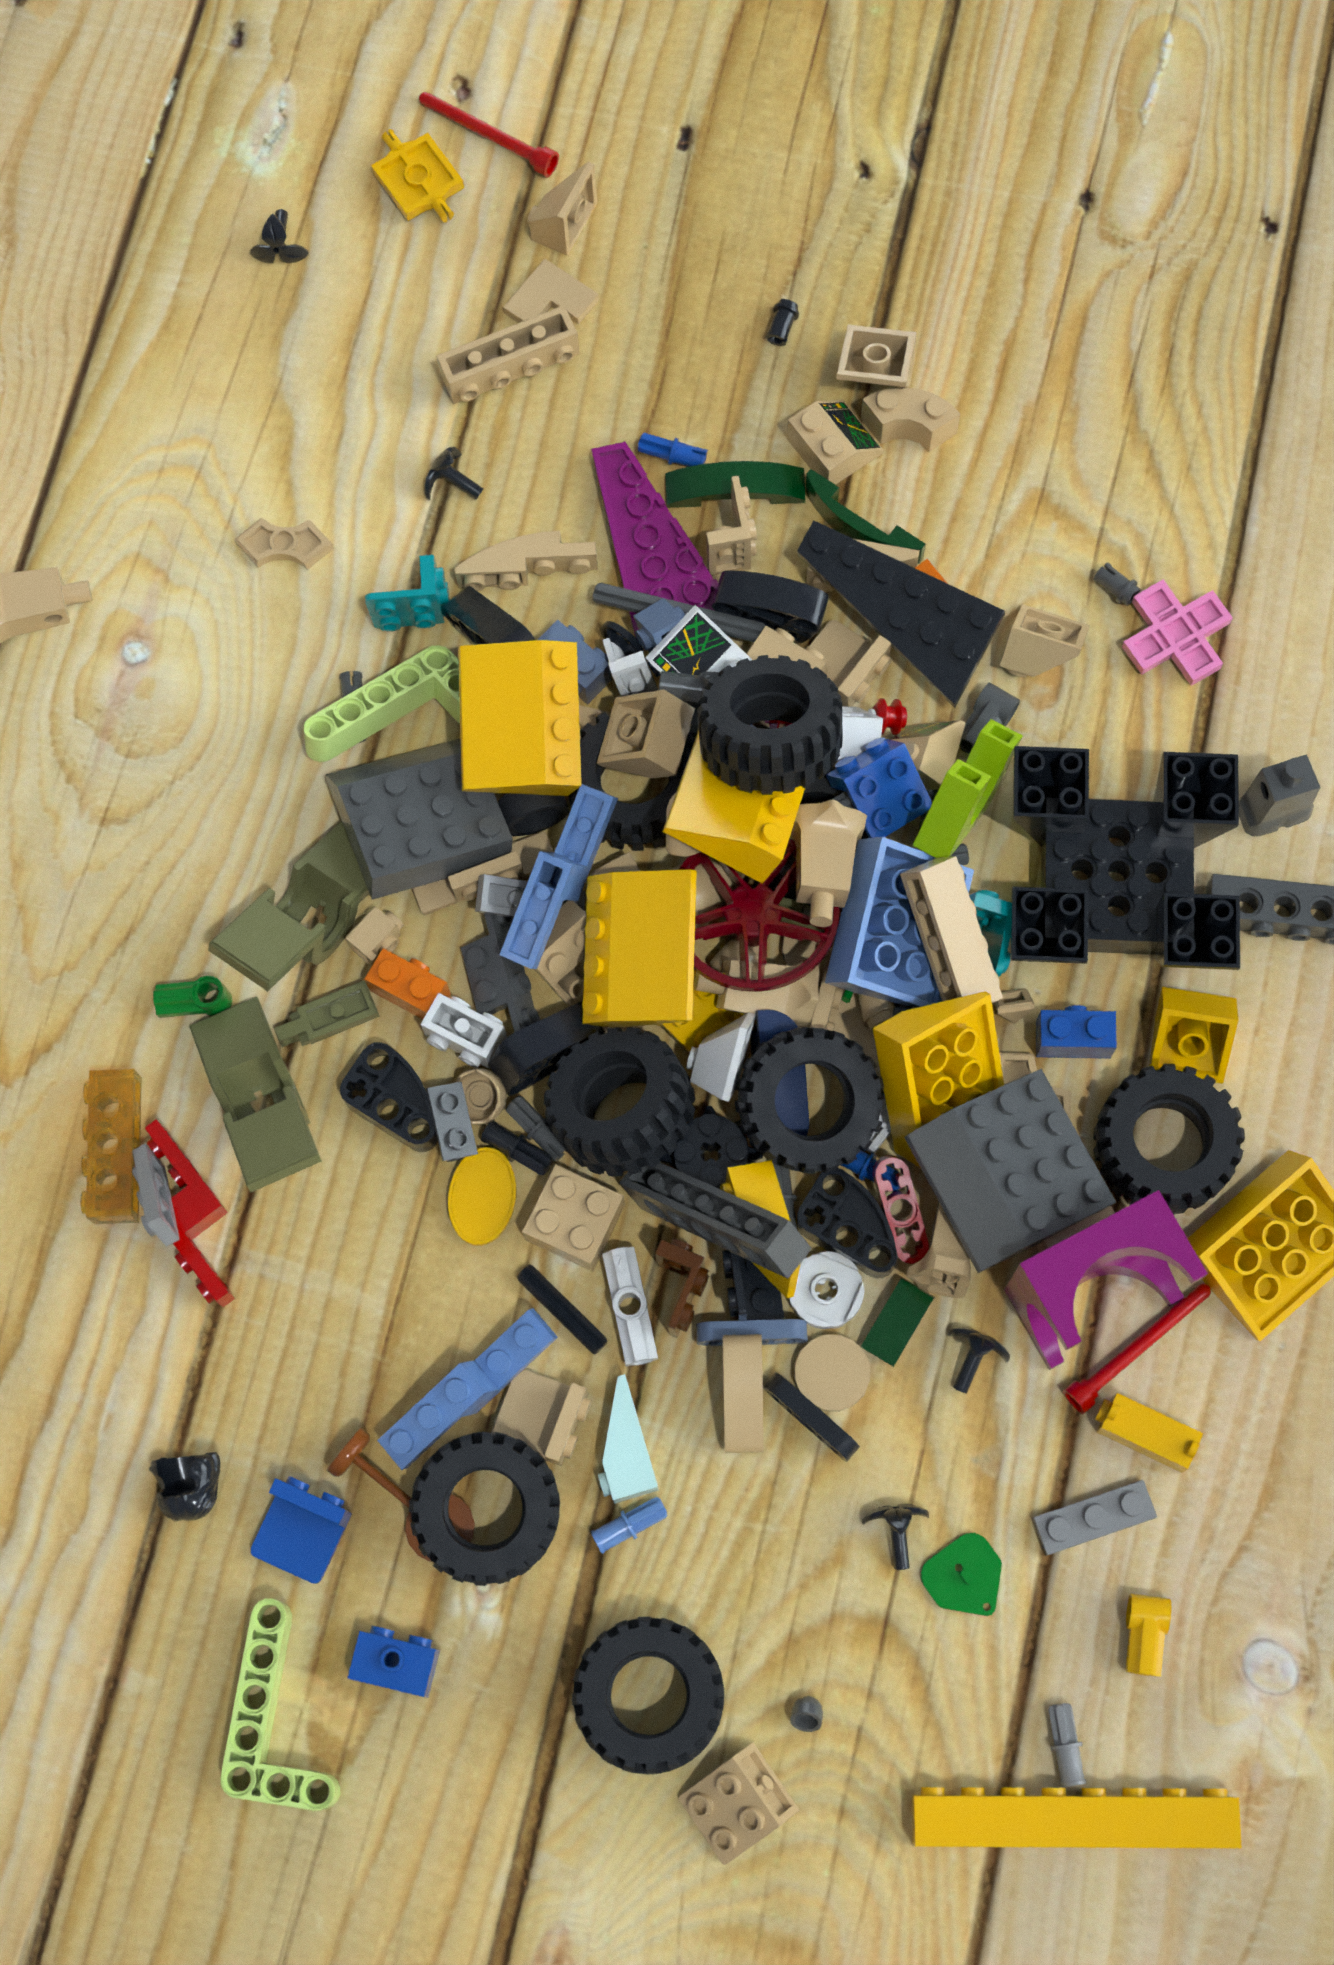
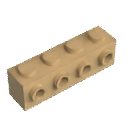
M563 305L437 355L440 375L453 404L461 401L468 402L478 397L481 393L494 388H504L511 381L524 376H534L546 367L570 361L574 356L580 354L578 333Z
M957 857L935 858L900 873L942 1002L984 991L991 994L992 1003L1002 999L1003 996L999 987L1000 980L993 969L988 954V944L981 933L976 918V907L970 899L964 881L965 874L958 863Z

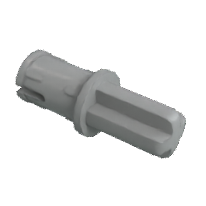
M1069 1703L1052 1705L1048 1709L1054 1740L1051 1750L1056 1751L1061 1779L1060 1785L1061 1787L1086 1784L1079 1749L1080 1746H1083V1743L1078 1742L1072 1706Z

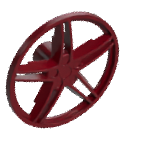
M789 838L785 850L787 853L784 855L783 860L763 884L760 882L753 889L748 886L732 867L718 861L724 868V871L739 886L732 891L708 858L710 856L703 852L689 856L678 870H695L702 864L710 875L711 882L727 903V906L695 916V924L698 925L720 917L725 919V922L696 928L695 940L703 938L704 941L734 933L735 938L739 941L742 979L714 970L701 961L694 953V970L713 983L733 990L748 992L769 991L785 987L805 977L827 955L836 936L839 907H833V920L830 926L818 927L825 930V933L781 922L782 917L807 926L808 924L812 925L810 923V916L779 906L780 901L796 880V861L778 884L775 891L767 887L792 856L796 857L794 840ZM772 933L800 941L806 939L819 942L812 955L797 968L783 975L764 979L769 934ZM759 946L757 980H750L748 947Z

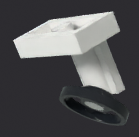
M606 621L600 628V631L604 638L603 644L609 660V668L620 695L627 696L658 691L645 659L643 647L639 641L621 625L612 621Z

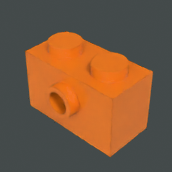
M384 948L364 978L370 992L422 1020L438 993L448 998L451 995L447 982L429 973L430 968L414 958H411L408 962Z

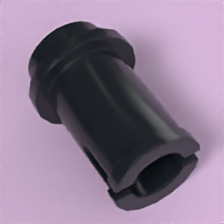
M781 299L779 303L774 305L773 312L775 314L765 337L771 344L776 346L786 345L793 321L797 320L800 315L799 307L795 302Z

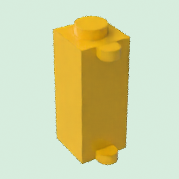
M1116 1393L1110 1401L1103 1399L1095 1417L1096 1421L1101 1422L1097 1433L1181 1473L1189 1469L1204 1434L1119 1393Z

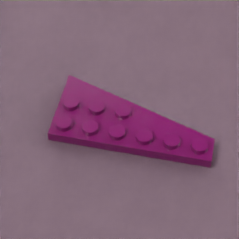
M621 442L592 448L593 461L623 588L713 610L712 603L718 581L712 577L704 565V560L677 519L673 518L666 507L664 499L659 492H656L648 480L646 472L627 443ZM629 611L634 636L637 639L635 631L639 630L633 617L637 613Z

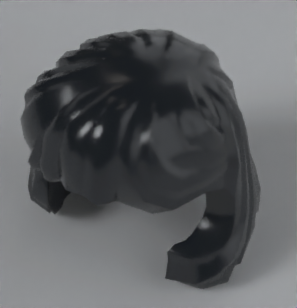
M217 1452L167 1459L162 1457L150 1463L149 1471L155 1476L162 1489L156 1495L157 1504L167 1518L173 1521H193L205 1517L212 1510L217 1500L221 1464Z

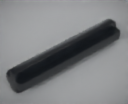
M529 1264L523 1268L517 1276L518 1281L592 1354L600 1352L607 1344L606 1337L533 1265Z

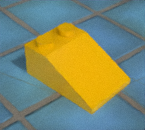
M771 1160L727 1168L725 1183L720 1185L721 1190L790 1220ZM753 1263L786 1298L794 1297L800 1264L787 1279Z

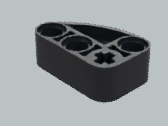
M723 571L717 585L712 609L717 612L762 622L774 631L777 627L791 634L795 638L794 643L797 644L806 642L819 632L829 597L818 588L784 577L748 571Z
M583 1001L518 1030L502 1041L488 1062V1066L501 1079L508 1096L515 1095L551 1075V1072L557 1071V1062L563 1055L567 1057L572 1052L570 1048L578 1041L580 1044L589 1040L588 1035L595 1032L605 1034L602 1026L582 1024Z
M374 1042L368 1045L340 1085V1094L345 1104L352 1112L417 1152L432 1150L437 1145L438 1139L428 1095L419 1076L411 1065L387 1044ZM385 1056L389 1058L385 1068L381 1070L371 1068L372 1061L376 1057ZM364 1088L366 1095L364 1097L357 1095L354 1098L352 1092L354 1090L362 1091ZM394 1105L399 1108L395 1118L391 1120L381 1119V1112L385 1107ZM416 1126H429L430 1131L425 1138L416 1140L411 1137V1133Z
M837 1168V1170L831 1172H822L799 1208L797 1214V1228L799 1232L823 1249L839 1253L855 1264L858 1270L870 1277L878 1279L889 1276L897 1261V1249L893 1233L879 1204L857 1179L844 1170ZM829 1180H836L842 1184L844 1191L837 1196H831L824 1191L823 1185ZM815 1213H819L821 1215L820 1222L823 1224L816 1222L813 1227L807 1224L808 1217L805 1215L812 1217ZM842 1231H850L856 1236L857 1243L852 1247H843L837 1242L836 1236ZM875 1250L884 1251L888 1255L890 1262L884 1267L874 1266L869 1260L870 1253Z

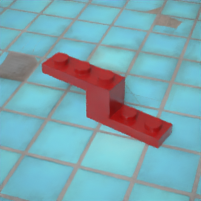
M155 1119L145 1127V1130L151 1136V1139L146 1143L159 1160L166 1156L173 1167L168 1170V1173L178 1186L182 1188L187 1184L185 1188L171 1198L180 1238L173 1243L179 1251L174 1258L187 1274L194 1271L201 1282L196 1287L206 1301L210 1304L215 1300L224 1308L235 1297L192 1240L228 1212L167 1130Z

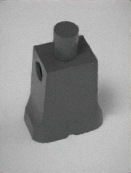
M1307 754L1260 770L1248 790L1239 800V818L1247 834L1255 837L1278 831L1280 827L1289 828L1303 823L1311 817L1314 808L1313 803L1321 787Z

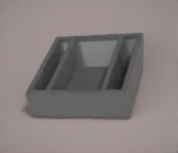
M461 738L326 774L327 783L372 900L447 879L448 876L511 853L513 839L495 794L490 792L462 791Z
M1042 1069L959 1105L904 1137L978 1273L1043 1242L1045 1239L1116 1203Z

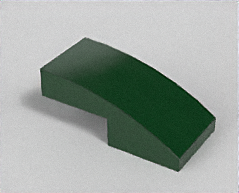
M901 1278L862 1343L861 1348L894 1367L935 1297Z

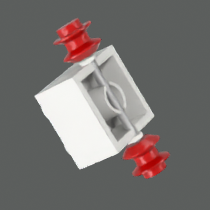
M880 698L873 708L868 711L859 707L842 706L843 743L837 761L849 756L856 757L866 751L865 746L871 741L881 738L886 728H889L893 735H898L901 729L906 726L908 718L907 709L902 706L901 701L894 699L891 705L887 706L885 699ZM780 720L765 721L766 724H769L770 729L779 728L780 724H784V726L792 724Z

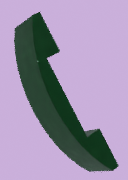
M729 461L700 464L666 473L667 508L701 507V500L731 499V477L739 476L741 487L748 488L750 499L770 498L771 504L805 503L804 468L762 461Z
M812 469L808 471L806 475V492L815 509L835 531L852 539L919 550L918 564L922 562L926 546L924 542L898 525L887 535L838 502L839 487Z

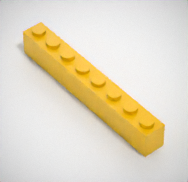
M921 1787V1795H911L912 1845L915 1847L1242 1849L1239 1797H1228L1226 1788H1203V1797L1187 1796V1788H1162V1796H1147L1146 1788H1122V1796H1106V1788H1082V1796H1066V1788H1041L1042 1796H1026L1025 1788L1001 1787V1796L985 1795V1787H961V1795H945V1787Z

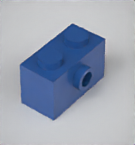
M1079 1005L1065 1007V1010H1040L1036 1020V1057L1111 1059L1117 1048L1116 1011H1087V1007Z
M371 1626L370 1633L359 1631L347 1679L429 1698L440 1650L431 1648L433 1640L409 1635L408 1642L393 1639L395 1631Z

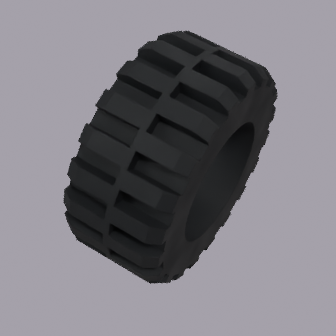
M761 655L756 660L749 661L748 658L740 660L736 663V666L731 667L729 665L718 673V677L714 676L705 686V690L700 695L698 701L699 708L697 710L702 758L708 764L711 772L717 777L721 776V780L731 787H734L736 784L741 791L752 793L753 790L761 791L762 795H773L774 791H783V794L794 792L796 787L802 786L804 789L812 785L816 777L821 779L830 771V766L832 767L840 756V749L843 743L841 696L835 683L830 678H827V675L818 667L812 669L811 665L804 660L798 659L796 662L792 661L789 656L779 655L778 658H768V655ZM766 720H780L792 723L776 729H761L749 726Z
M606 712L596 716V725L592 726L587 723L580 730L581 784L588 785L602 792L605 791L601 785V776L606 767L598 765L597 760L610 719ZM691 733L687 735L677 775L669 776V782L665 789L649 801L637 804L617 801L601 843L609 839L611 840L612 848L623 850L624 844L633 845V851H644L643 844L653 843L654 848L665 845L664 838L666 833L663 832L666 823L667 805L671 797L678 790L693 748L695 738ZM579 788L569 795L571 808Z
M620 1027L607 1029L605 1034L595 1032L588 1035L589 1040L582 1044L579 1041L570 1048L572 1052L567 1057L563 1055L557 1062L558 1070L556 1073L551 1072L547 1082L550 1090H546L544 1094L547 1122L574 1161L581 1167H587L590 1172L596 1174H604L606 1172L608 1176H622L624 1171H628L632 1175L642 1172V1167L650 1165L652 1168L661 1163L659 1158L667 1153L670 1156L678 1147L676 1145L678 1139L683 1140L690 1129L686 1123L693 1120L695 1112L693 1104L696 1099L694 1088L690 1084V1078L670 1046L650 1031L643 1033L640 1028L627 1027L626 1031H622ZM630 1083L646 1084L642 1097L627 1113L610 1120H594L599 1104L610 1092Z
M793 1028V1030L782 1031L773 1035L772 1039L762 1042L755 1049L756 1053L751 1059L747 1058L742 1067L744 1069L741 1079L737 1080L738 1100L735 1101V1109L740 1115L741 1122H739L742 1132L750 1139L749 1143L753 1148L764 1155L766 1159L792 1171L815 1174V1172L820 1171L827 1173L837 1170V1166L852 1163L857 1159L856 1155L861 1150L866 1151L873 1143L870 1138L874 1131L879 1132L882 1121H879L880 1111L885 1110L886 1099L881 1098V1089L885 1087L882 1077L876 1074L875 1068L877 1065L872 1057L866 1056L862 1051L863 1047L856 1041L849 1040L844 1034L824 1028ZM804 1064H817L830 1070L840 1081L844 1095L842 1112L837 1122L824 1133L813 1136L799 1135L788 1129L780 1120L775 1108V1094L779 1082L791 1069Z
M1163 1064L1159 1070L1149 1066L1141 1069L1138 1075L1131 1074L1122 1080L1120 1086L1115 1088L1106 1100L1097 1117L1098 1122L1094 1128L1093 1139L1096 1140V1146L1093 1151L1095 1161H1100L1102 1164L1099 1172L1104 1181L1110 1179L1115 1186L1112 1191L1119 1197L1125 1194L1131 1198L1130 1205L1159 1190L1173 1215L1184 1213L1191 1207L1197 1209L1205 1205L1209 1199L1214 1198L1236 1172L1235 1168L1241 1162L1243 1150L1240 1147L1245 1140L1244 1128L1238 1126L1242 1116L1238 1107H1230L1228 1102L1232 1096L1228 1091L1223 1089L1219 1092L1215 1089L1213 1085L1217 1080L1208 1074L1204 1079L1195 1076L1197 1069L1185 1066L1183 1071L1176 1070L1175 1064ZM1167 1108L1178 1111L1188 1117L1198 1129L1202 1140L1203 1149L1198 1161L1187 1170L1175 1172L1162 1170L1150 1164L1138 1151L1133 1137L1135 1123L1143 1113L1151 1109Z
M476 1432L448 1442L429 1457L422 1466L423 1468L416 1477L412 1487V1498L409 1500V1512H411L412 1520L410 1526L413 1536L415 1535L418 1540V1548L424 1557L427 1556L434 1563L432 1566L441 1573L444 1571L451 1575L453 1580L461 1583L464 1581L475 1583L474 1586H487V1584L491 1583L502 1584L529 1571L547 1552L558 1527L560 1496L552 1470L545 1463V1459L529 1447L527 1443L499 1432ZM490 1470L501 1473L514 1483L520 1493L522 1516L519 1525L507 1539L493 1545L471 1543L461 1537L451 1523L448 1509L450 1495L456 1484L472 1472Z
M650 1616L638 1617V1619L629 1621L624 1620L617 1623L611 1629L603 1631L596 1637L595 1642L589 1648L587 1647L581 1657V1663L575 1671L572 1705L574 1706L577 1726L585 1737V1741L603 1760L631 1773L660 1774L684 1766L707 1747L721 1721L724 1709V1684L719 1665L711 1650L693 1631L669 1619L651 1618ZM641 1657H657L669 1662L679 1671L686 1687V1704L678 1721L669 1729L652 1735L636 1733L623 1725L614 1712L611 1700L613 1682L619 1671L632 1660Z

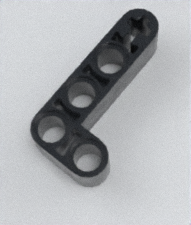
M471 586L466 587L442 606L443 614L449 623L475 645L536 640L522 623Z

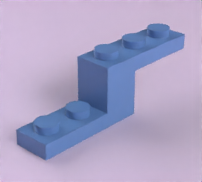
M581 784L555 852L539 851L499 954L500 956L530 969L538 968L563 901L579 900L618 800L617 797Z
M534 1308L529 1309L475 1360L459 1363L377 1441L401 1470L407 1469L460 1418L477 1414L558 1338L557 1335Z

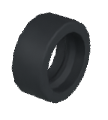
M507 793L498 801L511 836H525L546 830L559 823L569 813L564 796Z

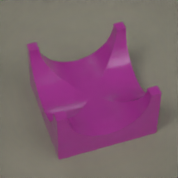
M1158 1190L1021 1262L1004 1291L1048 1369L1051 1370L1064 1362L1059 1349L1058 1338L1065 1350L1078 1345L1082 1341L1075 1325L1073 1306L1077 1286L1083 1282L1103 1275L1132 1277L1153 1288L1169 1307L1182 1300L1184 1296L1172 1275L1168 1263L1178 1268L1191 1284L1205 1277L1208 1273Z

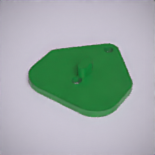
M967 1533L960 1536L923 1565L921 1581L929 1595L940 1608L990 1616L996 1609L1002 1562L983 1536L976 1533ZM956 1564H960L962 1566L961 1571L955 1570ZM985 1603L990 1605L989 1611L983 1609Z

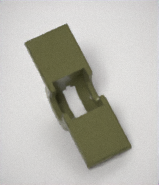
M342 820L293 865L289 887L276 906L273 905L275 891L269 888L209 943L208 951L267 992L301 959L318 965L330 957L352 927L359 903L369 894ZM319 905L325 907L322 912L327 916L324 924L319 922L311 931L300 924L311 906L315 909H318Z
M254 997L190 1025L189 1027L210 1086L225 1112L223 1114V1122L250 1193L322 1162L308 1126L310 1124L308 1114L279 1052L258 997ZM260 1090L263 1096L270 1093L274 1105L255 1113L250 1104L251 1101L256 1100L254 1093Z

